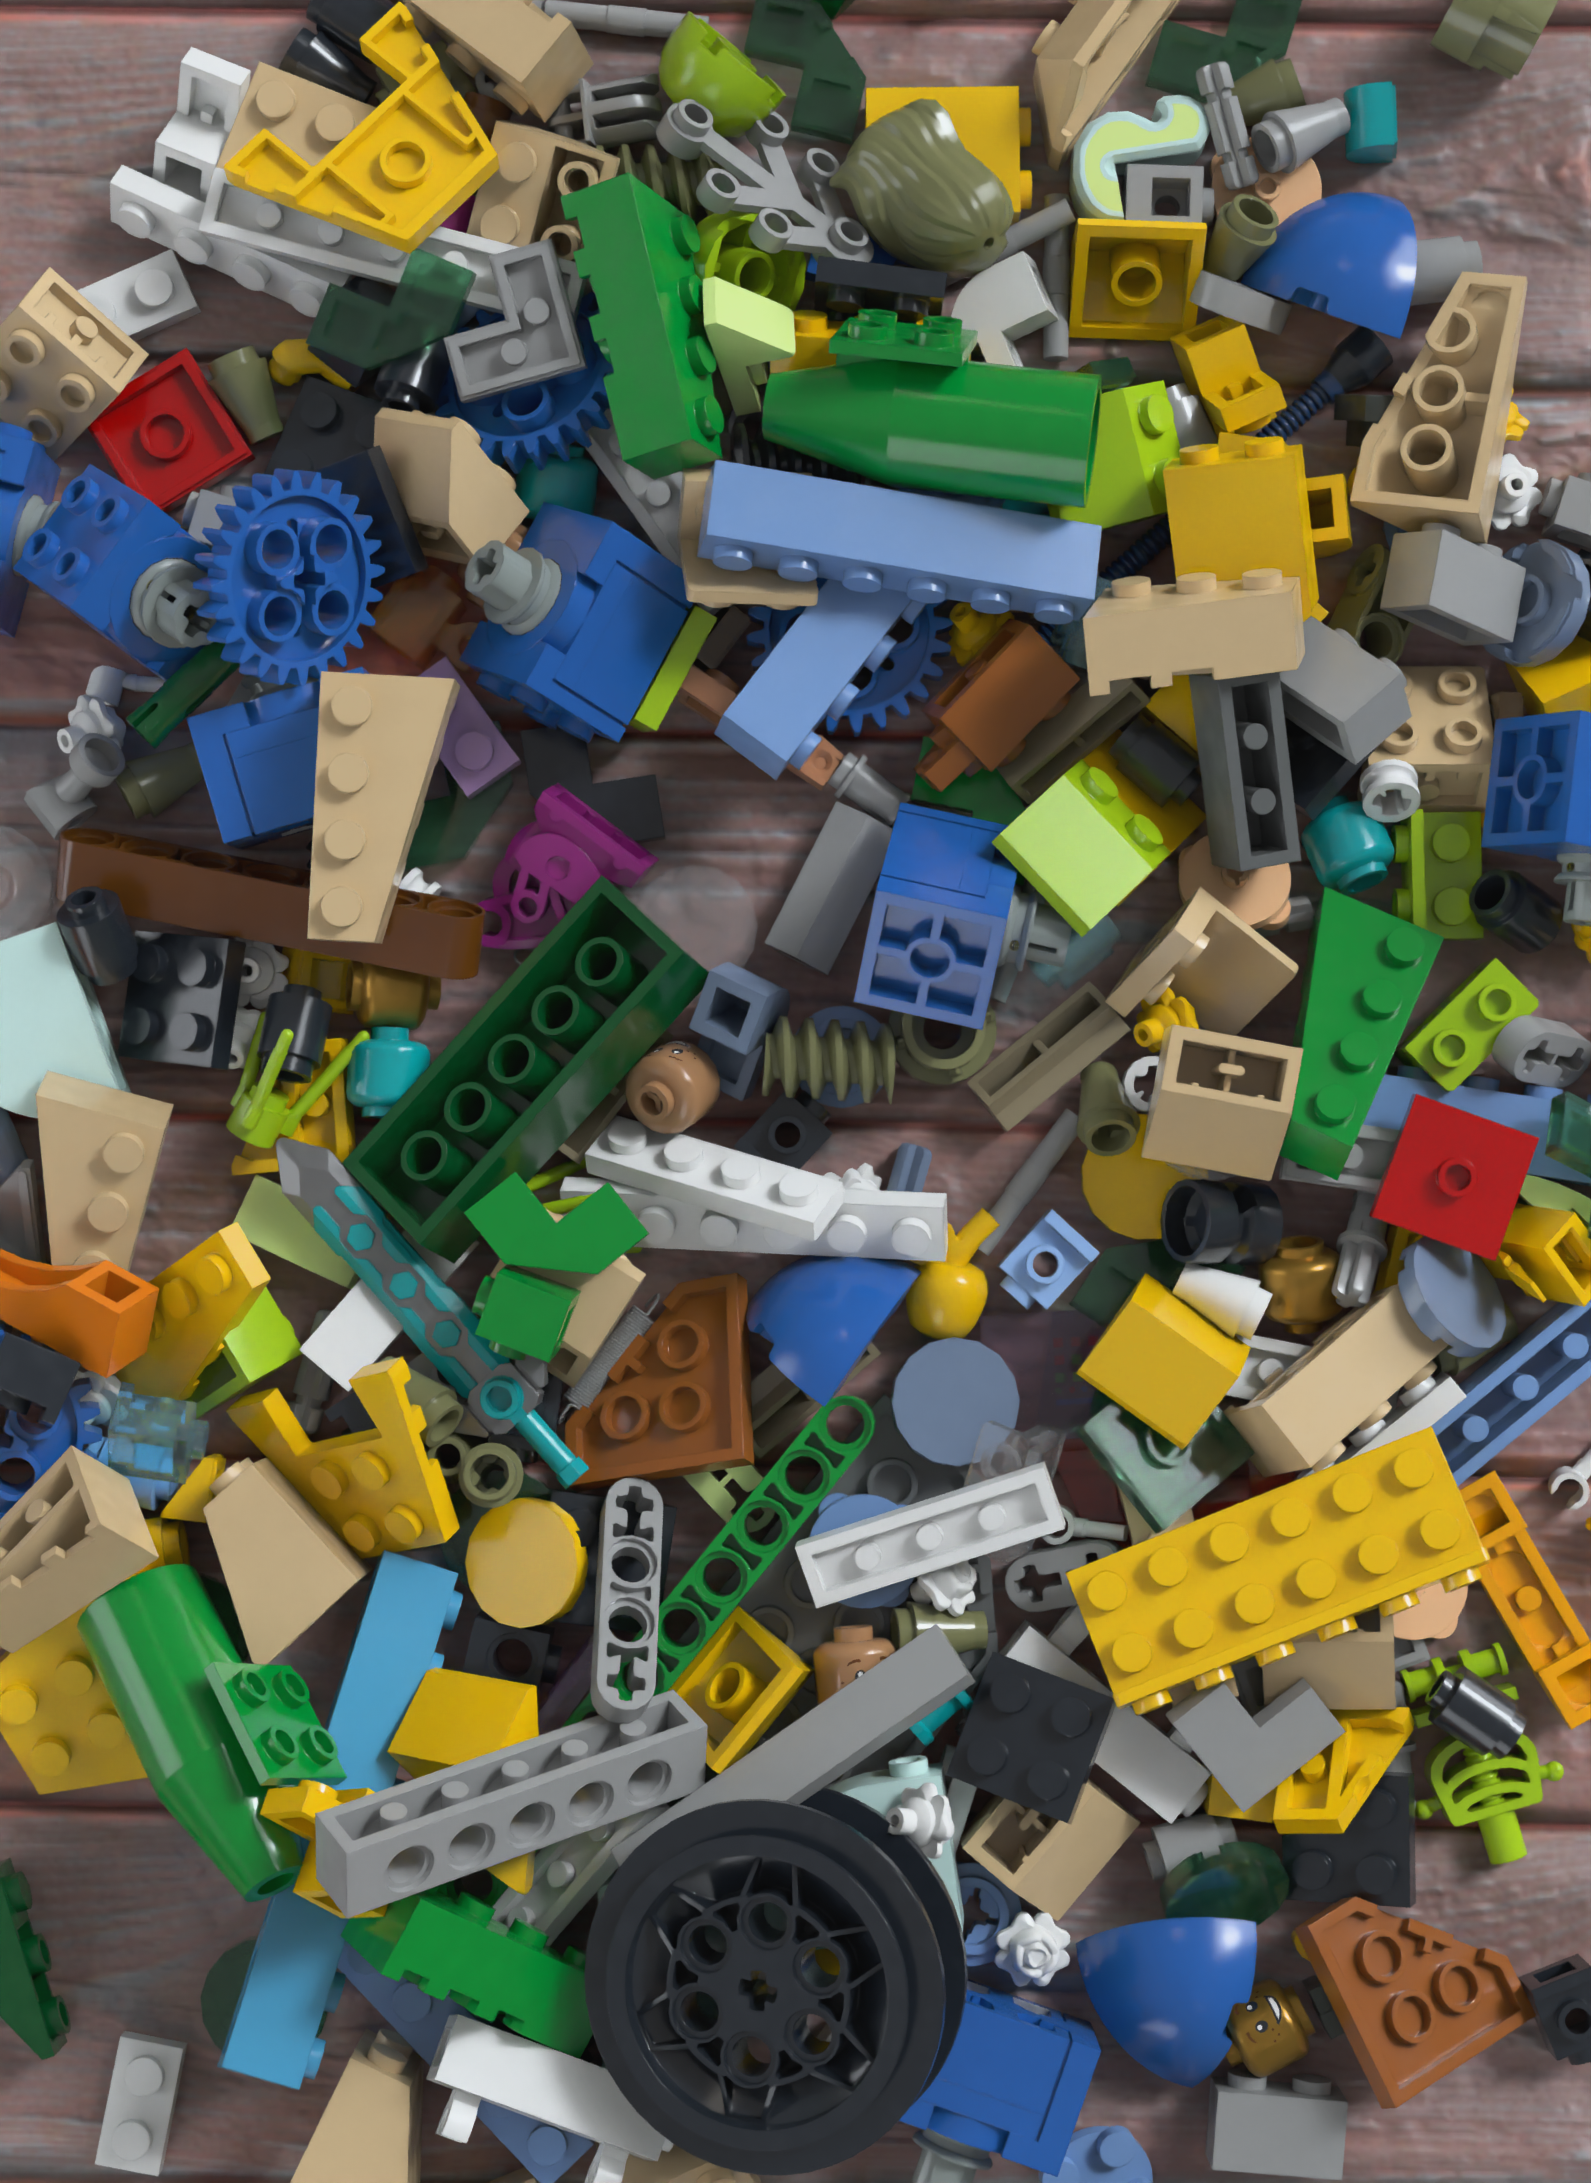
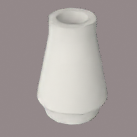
M1186 1263L1172 1292L1173 1295L1184 1300L1231 1338H1234L1237 1333L1251 1340L1273 1295L1259 1287L1260 1280L1191 1263Z

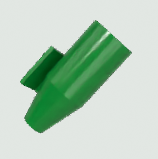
M862 309L858 311V318L849 317L829 341V353L837 354L836 364L771 373L765 391L762 420L763 437L765 440L890 487L1086 508L1099 430L1102 396L1101 375L969 361L970 353L977 344L978 331L962 329L963 321L960 319L946 316L923 317V325L897 322L898 314L892 311Z
M187 1564L161 1566L121 1582L98 1597L85 1609L78 1620L77 1629L159 1801L247 1902L260 1901L282 1892L296 1883L304 1860V1854L299 1835L260 1815L268 1789L296 1787L301 1780L316 1781L325 1785H339L347 1778L337 1758V1745L329 1732L321 1726L309 1702L310 1694L306 1683L293 1670L291 1665L247 1664L242 1662L198 1571L193 1566Z

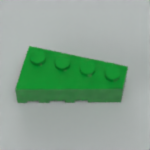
M629 172L561 196L565 220H578L584 248L573 252L579 278H589L600 314L589 317L594 342L598 343L600 351L605 359L612 364L614 370L613 373L604 376L603 380L622 460L655 480L683 471V468H693L721 459L722 451L719 434L724 430V418L722 410L714 398L711 373L716 369V358L710 341L706 337L704 327L703 283L696 275L693 263V253L700 250V236L694 221L689 215L678 210Z
M1324 887L1314 913L1313 926L1309 930V947L1306 966L1303 971L1299 1016L1292 1046L1302 1048L1303 1055L1292 1115L1279 1153L1280 1156L1338 1181L1445 937Z
M438 1885L389 1903L384 1917L350 1918L340 1936L381 1975L398 1982L402 1976L417 1985V1988L423 1993L444 2001L448 1994L453 2001L474 2015L491 2022L495 2021L498 2014L505 2016L502 2022L515 2032L578 2059L581 2058L593 2035L585 1994L586 1951L568 1944L564 1953H561L546 1945L550 1937L548 1934L519 1918H515L511 1926L508 1927L492 1919L496 1911L495 1908L471 1894L461 1891L455 1901L437 1892L440 1887Z

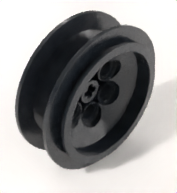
M824 1787L800 1804L770 1799H738L715 1803L676 1818L650 1835L622 1863L608 1884L598 1904L590 1928L586 1949L584 1979L590 2025L603 2061L621 2093L636 2112L657 2132L691 2155L716 2166L756 2175L786 2176L809 2173L831 2167L854 2157L890 2131L931 2086L944 2067L955 2044L966 2003L968 1973L966 1948L961 1924L947 1888L931 1861L908 1835L889 1833V1826H896L890 1824L879 1811L853 1797ZM765 1902L774 1903L784 1911L787 1917L786 1931L777 1930L767 1922L764 1916ZM706 1925L715 1926L725 1935L727 1941L726 1953L717 1952L707 1943L704 1935ZM816 1947L828 1948L836 1955L840 1965L839 1975L828 1974L820 1968L815 1957ZM761 1972L767 1973L766 1981L758 1979V1975ZM768 1985L777 1988L773 1995L768 1993ZM698 1991L707 1993L714 1998L719 2010L718 2019L707 2017L701 2012L696 1999ZM808 2014L818 2015L828 2023L832 2033L831 2041H821L813 2036L807 2025ZM748 2036L759 2038L767 2045L771 2056L770 2063L760 2062L751 2055L747 2043Z

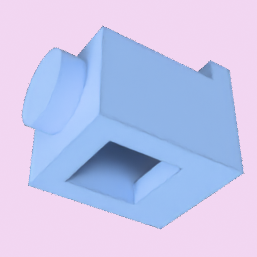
M1049 1209L997 1265L1007 1275L999 1285L1025 1309L1028 1310L1036 1301L1043 1309L1047 1310L1100 1252L1053 1209ZM1046 1251L1055 1257L1057 1267L1050 1276L1041 1277L1033 1269V1260L1037 1254Z

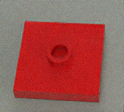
M187 347L129 382L109 406L87 427L119 481L149 499L166 514L185 503L192 491L200 493L201 489H208L256 459L221 401L208 384V380Z
M1412 1094L1369 1217L1496 1261L1539 1138L1419 1094Z

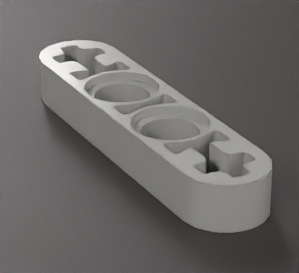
M636 1477L619 1480L609 1489L602 1505L599 1522L590 1694L592 1704L598 1714L606 1720L618 1724L630 1723L640 1718L646 1711L656 1686L663 1502L656 1487L648 1481ZM624 1501L635 1502L636 1511L641 1513L634 1530V1535L624 1536L628 1520L627 1510L622 1508ZM619 1556L634 1557L644 1566L646 1577L638 1582L624 1581L616 1576L611 1562ZM617 1615L631 1616L641 1625L643 1637L635 1642L621 1641L610 1631L608 1621ZM620 1662H631L627 1671V1687L634 1692L629 1701L619 1699L618 1689L612 1687L620 1671Z

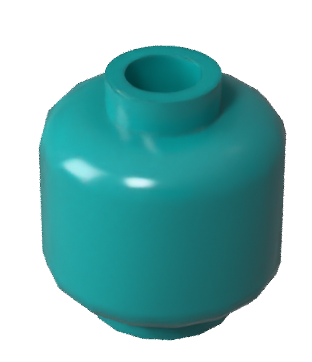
M569 444L570 457L566 462L558 456L556 451L548 454L545 469L539 471L531 458L526 460L520 473L515 474L516 489L514 490L530 511L525 518L534 521L543 502L594 515L599 470L593 460L584 457V446Z
M1347 796L1334 797L1314 821L1311 820L1305 826L1301 834V843L1320 884L1330 889H1340L1344 895L1357 894L1381 883L1387 877L1388 871L1386 868L1391 864L1395 856V848L1383 822L1373 820L1367 816L1363 809L1362 801L1349 802Z
M371 1027V1039L360 1042L352 1051L351 1061L347 1066V1099L353 1105L362 1107V1117L382 1119L431 1065L430 1050L420 1042L409 1040V1028Z

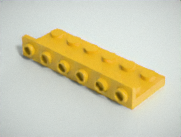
M1430 1426L1065 1574L1112 1689V1696L1117 1708L1124 1709L1132 1705L1135 1715L1139 1716L1172 1703L1173 1700L1169 1693L1171 1689L1194 1681L1199 1692L1234 1678L1230 1666L1254 1656L1259 1667L1296 1653L1292 1641L1317 1632L1322 1643L1358 1629L1354 1617L1379 1607L1383 1618L1410 1609L1420 1604L1416 1592L1441 1583L1445 1593H1449L1483 1579L1478 1567L1488 1564L1491 1559L1486 1547H1483L1434 1430Z

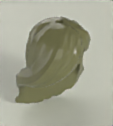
M918 99L880 117L858 136L847 154L846 161L829 180L830 187L842 188L848 192L859 221L866 229L868 235L890 256L917 269L947 273V277L972 278L981 271L991 267L1007 247L1008 241L1005 233L1012 223L1014 214L1010 196L999 178L965 149L957 135L949 113L936 100Z

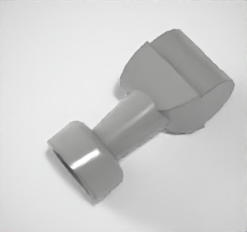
M98 733L84 735L71 750L69 756L71 769L68 772L26 791L24 801L54 840H59L61 831L79 828L90 816L94 815L98 807L88 794L93 787L101 788L110 785L125 767L123 752L110 738Z

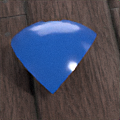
M1348 192L1317 200L1296 211L1276 227V241L1244 273L1241 284L1400 339L1410 309L1416 277L1417 239L1414 222L1407 207L1400 200L1382 194Z
M808 1255L783 1267L760 1287L748 1303L746 1312L747 1325L751 1332L762 1335L774 1344L769 1354V1359L797 1387L825 1407L841 1389L879 1329L895 1313L921 1271L899 1259Z
M1215 1917L1159 1919L1112 1928L1076 1943L1079 1967L1090 2000L1103 2024L1130 2056L1163 2079L1190 2088L1201 2083L1216 2069L1232 2045V2041L1226 2035V2024L1232 2007L1236 2003H1247L1250 1999L1257 1953L1256 1922Z

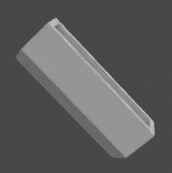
M836 801L764 943L780 954L812 970L828 975L883 867L893 829L863 812Z

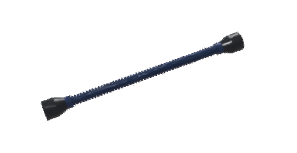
M1359 325L1335 347L1324 370L1311 381L1310 390L1306 389L1304 395H1300L1298 400H1294L1292 406L1288 405L1286 411L1280 412V416L1270 421L1267 425L1268 427H1263L1262 432H1258L1255 437L1280 436L1286 442L1287 437H1291L1293 432H1297L1299 426H1304L1305 421H1309L1311 416L1317 414V410L1323 409V405H1332L1335 402V394H1346L1369 385L1393 363L1392 355L1386 345L1372 330ZM1168 514L1165 515V518H1161L1159 523H1155L1153 529L1150 528L1147 534H1143L1141 540L1137 539L1135 545L1132 544L1129 550H1125L1123 556L1119 555L1117 561L1111 563V567L1107 566L1105 572L1101 571L1096 581L1095 600L1079 621L1073 620L1067 624L1044 623L1045 626H1039V631L1035 630L1050 647L1051 645L1056 646L1058 644L1057 640H1063V635L1067 636L1070 630H1074L1076 628L1075 624H1081L1083 617L1104 589L1112 588V581L1135 576L1136 571L1142 569V565L1146 566L1148 560H1153L1154 555H1158L1161 552L1160 549L1164 550L1167 547L1166 544L1172 543Z

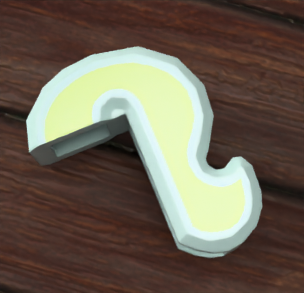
M1184 95L1163 96L1156 102L1152 121L1129 111L1107 112L1088 123L1074 145L1070 160L1069 192L1074 210L1079 218L1124 220L1118 177L1124 176L1127 164L1194 165L1200 157L1210 133L1205 109L1201 103Z

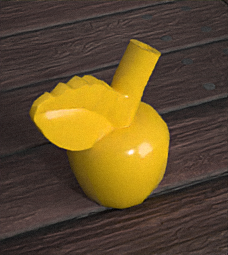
M983 1207L961 1228L957 1235H955L952 1225L947 1222L948 1250L945 1262L910 1260L916 1264L914 1268L921 1271L906 1295L907 1314L910 1324L921 1334L938 1340L952 1337L963 1339L975 1326L985 1307L989 1293L988 1279L981 1269L968 1262L980 1244L1000 1224Z

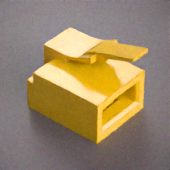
M1516 1203L1496 1261L1480 1257L1494 1278L1515 1282L1526 1296L1535 1297L1543 1303L1546 1300L1585 1307L1591 1300V1234L1575 1212Z

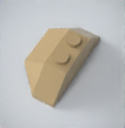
M1068 0L1074 7L1062 24H1059L1054 19L1049 22L1032 49V53L1038 56L1033 74V84L1048 166L1057 172L1060 170L1073 152L1074 145L1086 125L1098 117L1181 0Z

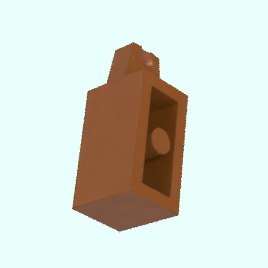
M1009 618L921 710L936 726L929 735L935 744L913 770L932 789L942 792L962 772L970 778L981 768L992 772L997 766L1001 768L1008 765L1025 748L1027 743L1025 736L1041 720H1050L1067 705L1071 698V694L1068 691L1080 678L1030 624Z

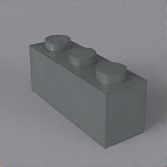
M1279 672L1214 680L1212 673L1189 675L1212 865L1236 871H1247L1301 861Z

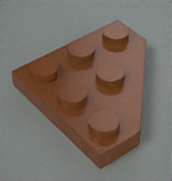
M738 1273L680 1282L674 1287L662 1302L667 1308L644 1336L637 1334V1337L633 1339V1342L629 1344V1347L625 1349V1352L621 1354V1357L611 1367L610 1372H607V1375L611 1378L607 1385L603 1387V1390L599 1392V1395L595 1397V1400L591 1402L588 1408L582 1405L580 1410H576L566 1422L565 1445L576 1458L579 1456L589 1467L569 1488L580 1492L612 1487L615 1482L624 1478L636 1477L651 1481L754 1465L749 1327L746 1321L748 1295L747 1280Z
M1356 1896L1343 1898L1298 1925L1294 1930L1382 2109L1399 2107L1536 2016L1507 1956L1488 1948H1475L1453 1939L1454 1935L1412 1918L1402 1919L1377 1909L1378 1905Z

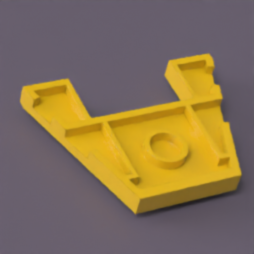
M399 1L359 38L362 54L401 85L317 165L311 166L267 129L263 128L223 167L227 180L236 187L411 254L500 167L498 154L459 91L455 92L442 71L440 61L429 43H425L416 29L414 19L409 10Z
M403 1357L363 1366L348 1380L377 1428L311 1442L278 1388L241 1396L226 1410L233 1422L361 1559L380 1556L384 1550L396 1553L446 1543L460 1529L439 1461L434 1458L428 1460L419 1434L427 1424L421 1406L415 1404L410 1406L404 1385L411 1379V1375Z
M91 1603L13 1654L6 1651L0 1657V1732L39 1795L148 1778L77 1629L80 1616Z

